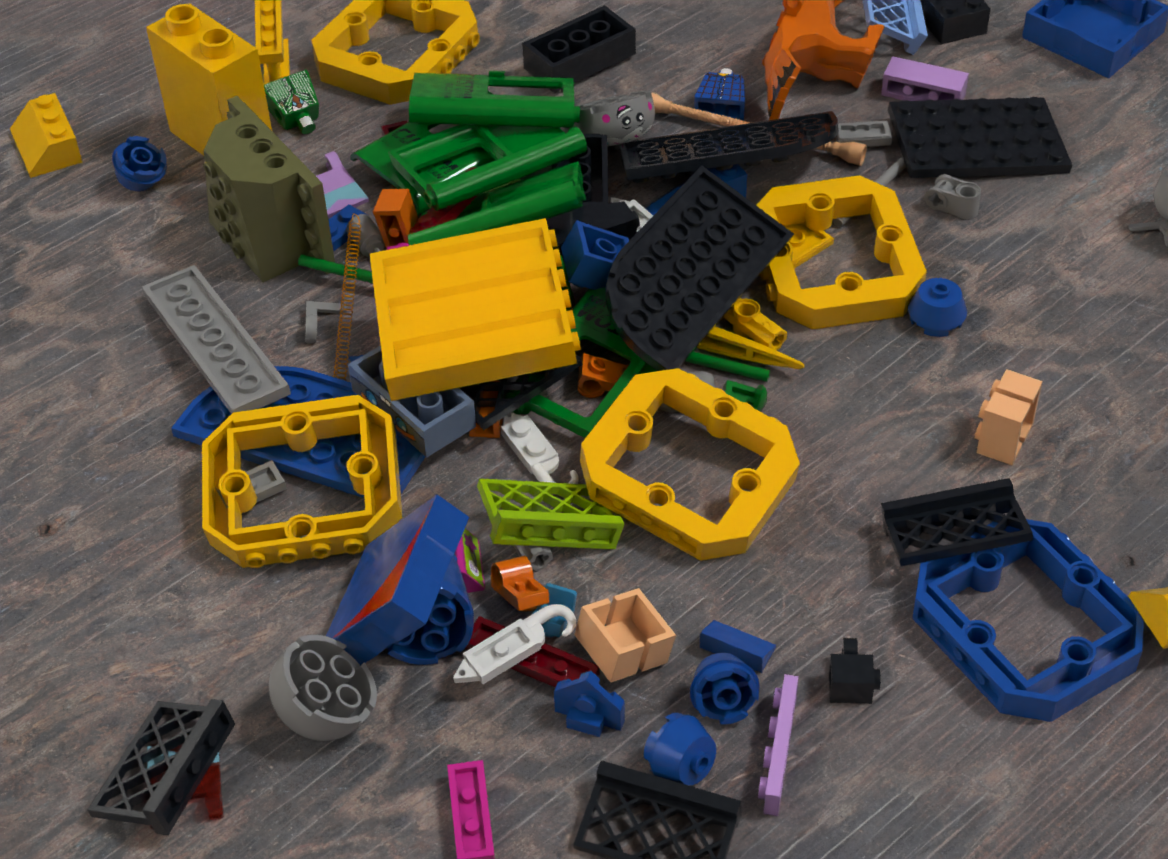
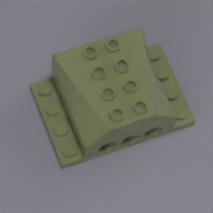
M238 96L228 99V119L215 125L204 148L205 163L203 166L206 174L209 223L216 229L224 244L228 243L231 246L236 258L242 259L263 283L300 266L298 265V259L301 254L335 262L323 183Z

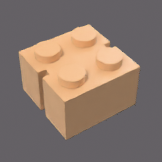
M1006 369L1001 380L995 379L989 395L991 399L990 401L984 400L978 417L982 418L983 421H980L974 439L979 440L976 453L1013 465L1022 448V444L1025 442L1033 426L1043 381Z
M639 588L613 596L612 603L606 598L582 606L574 634L610 683L635 675L638 667L643 672L666 664L676 638L674 631Z

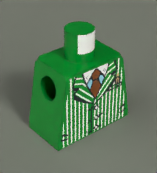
M307 69L264 84L268 110L283 129L289 130L298 126L302 134H309L315 130L316 125L313 120L319 117V104Z

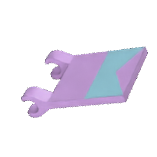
M332 151L325 154V158L328 161L326 162V168L329 171L316 177L323 183L329 219L348 204L358 207L369 202V198L344 168L336 152Z

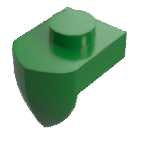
M727 380L723 386V391L741 402L750 404L760 412L766 405L767 390L764 385L760 384L757 388Z

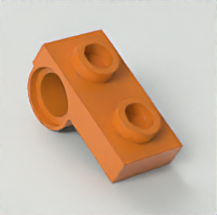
M583 353L581 357L583 365L579 367L578 374L579 393L588 398H596L601 396L605 390L610 391L628 365Z
M526 556L492 563L491 587L518 611H532L540 605L550 603L549 590L534 579L531 563Z

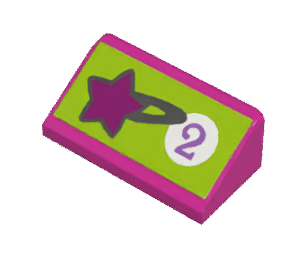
M465 528L455 551L457 563L460 567L467 592L485 590L479 540Z

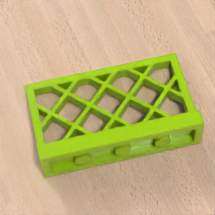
M479 478L477 484L478 491L492 524L490 538L493 544L616 549L624 527L623 519L621 516L613 515L611 510L599 503L591 502L582 497L589 496L586 484ZM491 491H498L504 496L500 497ZM522 493H529L535 498L531 499ZM551 494H558L565 499L562 501ZM514 500L524 507L520 508L509 501ZM543 501L554 507V509L551 510L540 504V502ZM574 503L585 510L580 511L577 508L571 506L570 504Z

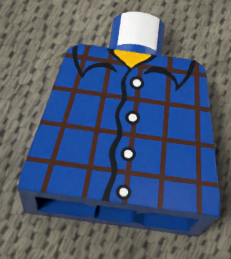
M728 68L721 69L719 73H706L695 94L694 108L721 116L736 118L737 120H744L745 91L743 76L735 75Z

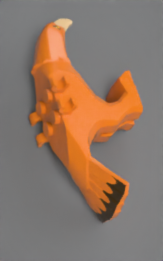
M783 0L785 9L781 12L777 21V32L775 31L769 45V51L762 60V65L765 66L769 120L779 119L785 99L799 72L810 74L825 82L845 81L858 89L870 65L885 26L881 24L870 25L863 38L853 39L843 36L835 23L834 9L845 0Z

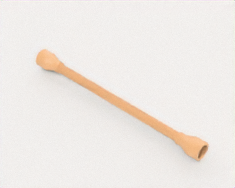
M651 92L655 114L672 113L711 124H720V126L723 125L724 127L750 123L708 111L705 112L683 105L680 106ZM835 141L819 146L817 150H827V152L839 156L848 163L861 166L866 156L867 145L854 141L845 143Z

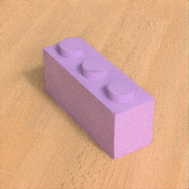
M892 56L883 74L881 95L907 101L963 100L966 94L969 73Z

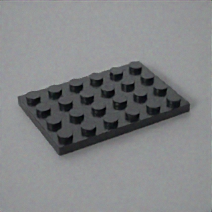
M1044 97L926 101L902 100L889 102L888 113L910 178H933L943 174L952 177L1064 174L1071 172L1072 162Z

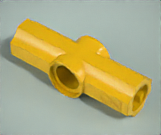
M739 298L723 317L733 324V332L735 334L751 338L755 342L776 351L781 348L783 342L787 339V332L760 312V305L753 299Z

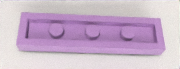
M784 674L783 687L775 688L773 708L779 709L778 717L771 716L768 738H774L773 747L766 746L763 768H769L768 777L761 776L758 793L759 799H765L764 814L778 816L799 676Z

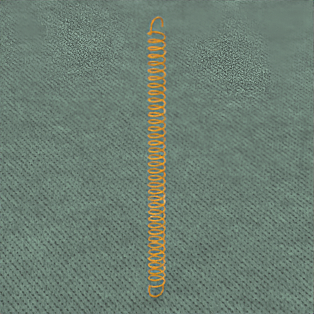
M355 213L353 215L357 216L359 223L350 224L351 221L349 222L342 287L343 294L337 335L338 343L350 341L349 336L340 334L350 332L341 330L340 326L342 325L340 321L343 322L342 319L351 320V318H345L342 315H351L353 313V300H346L343 295L347 292L353 293L346 291V288L354 289L356 287V266L358 265L357 258L359 256L358 245L360 244V228L362 226L360 225L358 215ZM358 224L360 227H352L351 225ZM351 229H359L360 231H351ZM350 233H359V236H352ZM350 237H358L359 240H351ZM350 241L358 242V244H351ZM349 246H358V248H350ZM349 250H357L358 252H349ZM348 254H356L357 257H350ZM349 258H353V259L356 258L357 261H349L348 259H349ZM349 262H351V263H356V266H354V265H348V266H346V264L349 263ZM347 267H355L356 270H349ZM347 271H355V274H348ZM346 276H355V278H347ZM346 280H354L355 282H346ZM346 284H353L354 287H347ZM345 301L352 302V305H349V304H344V305H343V306H351L352 309H345V308H343L342 303L345 302ZM350 310L351 313H344L343 311ZM341 337H348L349 340H342V339H340V338H341ZM337 343L334 378L337 376L336 374H345L347 372L348 345L340 344L338 346ZM340 346H347L348 349H341V348H339V347H340ZM342 350H343V351H347L348 353H347V354H341V353H339L338 351H342ZM339 355H345V356H347V358L344 359V358H340V357H338V356H339ZM338 360H346L347 362L340 363ZM339 364H344V365H346V367H345V368H341V367H338L337 365H339ZM337 369H345L346 372H339Z

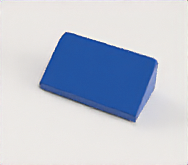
M713 620L700 634V648L714 654L729 653L735 655L753 670L761 673L776 649V645L716 620Z

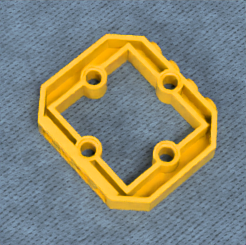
M353 0L311 41L314 61L321 82L392 105L409 101L414 73L450 74L464 60L465 56L478 45L480 35L475 15L469 2L465 0ZM386 13L413 21L414 29L421 33H429L435 29L444 31L439 38L429 41L427 50L407 71L383 64L382 56L377 52L366 51L355 55L347 51L352 46H360L367 43L369 40L368 30Z
M858 175L772 187L756 205L783 226L805 223L808 228L815 231L827 230L831 227L833 219L870 214L876 229L874 256L880 262L889 263L893 276L864 280L857 273L844 272L837 276L834 285L801 289L792 264L793 246L788 242L760 274L761 279L767 282L766 294L768 301H773L777 313L812 330L903 317L906 314L911 298L926 279L927 271L894 190Z
M679 368L636 374L581 443L580 463L590 499L700 561L746 553L795 482L800 465L786 425L782 424L778 419L769 417L754 409L750 404L733 398L722 389L703 382L696 375L687 373ZM662 403L703 424L712 436L729 438L764 457L757 470L743 468L734 473L728 496L731 506L717 525L675 502V493L669 485L655 482L646 486L614 468L626 450L640 452L649 447L653 429L652 416Z
M359 395L233 412L202 442V528L209 544L242 568H260L267 564L293 563L297 560L309 558L323 559L330 555L344 553L357 554L364 551L367 544L402 519L397 439L392 417ZM354 434L361 435V451L353 454L348 459L346 467L353 489L357 493L364 495L365 510L314 518L307 514H298L286 522L242 528V513L251 510L257 502V496L251 479L245 471L241 470L242 450L288 444L293 451L305 452L313 448L319 439ZM215 488H217L218 490H220L221 495H222V497H223V499H224L225 504L223 503L221 497L219 496V494H218V492H217V490H216Z

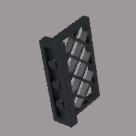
M576 354L577 364L524 374L522 382H507L508 378L501 379V382H484L459 388L466 395L472 391H477L476 398H471L474 401L476 423L485 430L582 366L583 363L582 359ZM530 374H545L544 378L538 382H528ZM520 390V393L514 398H504L505 391ZM484 391H499L497 398H482ZM480 407H495V410L485 417L479 414Z
M1010 478L881 503L883 528L886 537L889 536L900 566L1033 541V532L1014 496L1013 484ZM986 520L998 523L995 528L983 525ZM954 526L966 529L962 534L950 531ZM1007 526L1020 529L1021 531L1010 533L1004 530ZM922 532L932 535L929 541L918 538V536ZM975 532L986 535L985 538L975 539L971 536ZM942 539L954 542L945 546L938 544ZM910 545L920 548L919 551L904 552Z
M211 699L207 706L157 701L87 809L91 817L150 825L156 834L169 835L236 724L224 701ZM164 714L176 715L175 718L157 726ZM199 718L195 726L186 730L184 724ZM179 727L181 728V733L163 741V735ZM155 739L158 740V745L140 753L145 744ZM183 744L177 754L169 756V750ZM161 754L164 755L165 760L146 769L144 763ZM140 766L141 772L124 781L122 780L126 772ZM166 771L161 781L152 785L150 779ZM146 782L147 788L130 797L128 796V790ZM122 794L124 800L110 807L105 806L110 799ZM149 799L142 811L133 810L134 806Z
M602 760L600 761L596 772L597 780L573 844L574 849L606 859H644L647 856H650L651 859H657L654 854L655 852L673 844L680 859H700L706 855H709L710 859H726L735 829L738 828L742 815L740 800ZM602 791L617 795L622 805L603 814L598 805ZM642 803L652 805L656 816L638 824L630 809ZM659 808L665 809L666 811L661 812ZM596 810L598 817L593 819ZM626 812L634 827L615 836L607 821ZM677 813L686 815L692 826L673 834L665 819ZM694 818L699 819V820H702V821H700V822L697 823ZM661 822L668 838L650 846L642 831ZM603 823L610 839L599 844L585 841L588 830ZM711 824L726 827L723 839L711 845L708 844L701 829ZM696 832L704 848L686 857L677 841ZM638 834L645 849L634 855L624 853L619 842ZM614 845L616 850L610 849L609 847ZM720 849L716 858L713 852Z

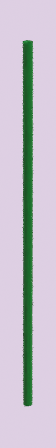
M303 254L298 259V265L344 276L345 265ZM347 267L349 270H356L355 267ZM357 268L356 280L373 284L372 272ZM347 271V273L355 274V271ZM347 275V276H346V277H348V278H353V279L355 278V276H350V275ZM694 351L685 360V362L768 382L770 370Z

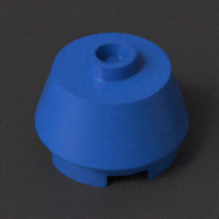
M128 137L126 142L115 148L112 155L117 180L122 186L132 191L150 189L163 178L167 170V158L162 148L159 150L156 146L149 143V138Z
M932 278L924 281L908 304L912 325L916 323L924 329V334L929 336H948L949 331L957 327L961 328L962 323L967 317V307L960 287L955 282L944 278Z
M729 653L712 654L703 659L696 668L690 687L691 702L703 717L707 716L717 719L720 724L736 723L748 716L747 710L756 700L758 701L759 679L755 671L735 655Z
M681 713L669 714L665 717L668 722L662 726L659 732L651 731L644 748V759L649 761L650 771L653 772L654 776L685 785L697 784L705 778L714 764L716 758L715 741L696 717Z

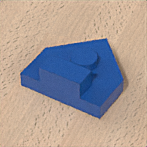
M592 671L582 673L578 679L572 681L570 679L559 681L554 690L555 712L567 715L566 728L600 737L604 726L621 731L625 722V701L615 691L609 693L599 685L600 678Z

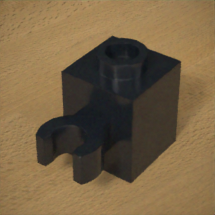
M843 638L842 654H831L828 672L830 703L872 704L874 690H880V669H874L873 655L858 654L857 638Z

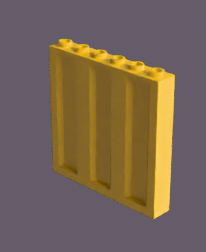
M546 218L369 253L384 377L391 401L577 364L575 351L581 350L577 331L571 332V329L576 328L573 310L566 311V308L571 307L568 289L562 290V287H567L563 269L557 270V267H562L559 249L553 250V247H558L555 230H548Z

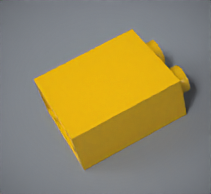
M192 4L173 6L167 10L164 18L146 27L170 132L204 156V148L215 125L228 119L227 112H229L227 100L238 96L272 131L258 49Z

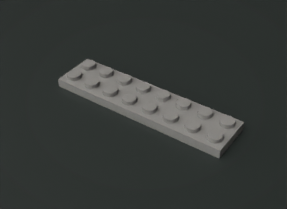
M195 265L142 286L146 299L231 414L233 412L259 409L291 395L288 383Z

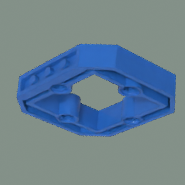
M1026 519L1033 532V541L921 562L912 619L1000 713L1052 722L1136 672L1143 649L1144 619L1130 598L1117 587L1114 580L1106 576L1089 556L1083 554L1070 541L1069 537L1061 533L1052 523ZM993 521L987 526L995 528L998 523ZM1007 526L1004 531L1011 533L1021 530ZM975 532L971 537L980 539L985 538L986 535ZM1026 555L1062 590V597L1066 603L1080 608L1106 633V635L1094 642L1079 636L1067 638L1062 642L1057 663L1029 680L994 646L996 639L994 628L982 620L970 621L949 599L968 587H972L980 592L995 590L999 585L1002 569Z

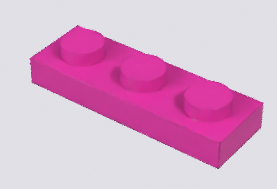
M483 760L448 764L457 859H495Z

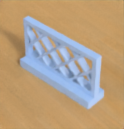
M862 0L866 26L884 25L882 33L902 41L905 52L914 55L928 37L921 0Z

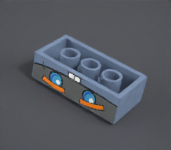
M381 345L348 364L352 391L390 414L395 430L426 458L476 427L474 401L460 388L391 401L384 377Z

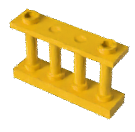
M255 0V47L258 49L260 64H263L264 84L290 75L288 39H283L282 0Z

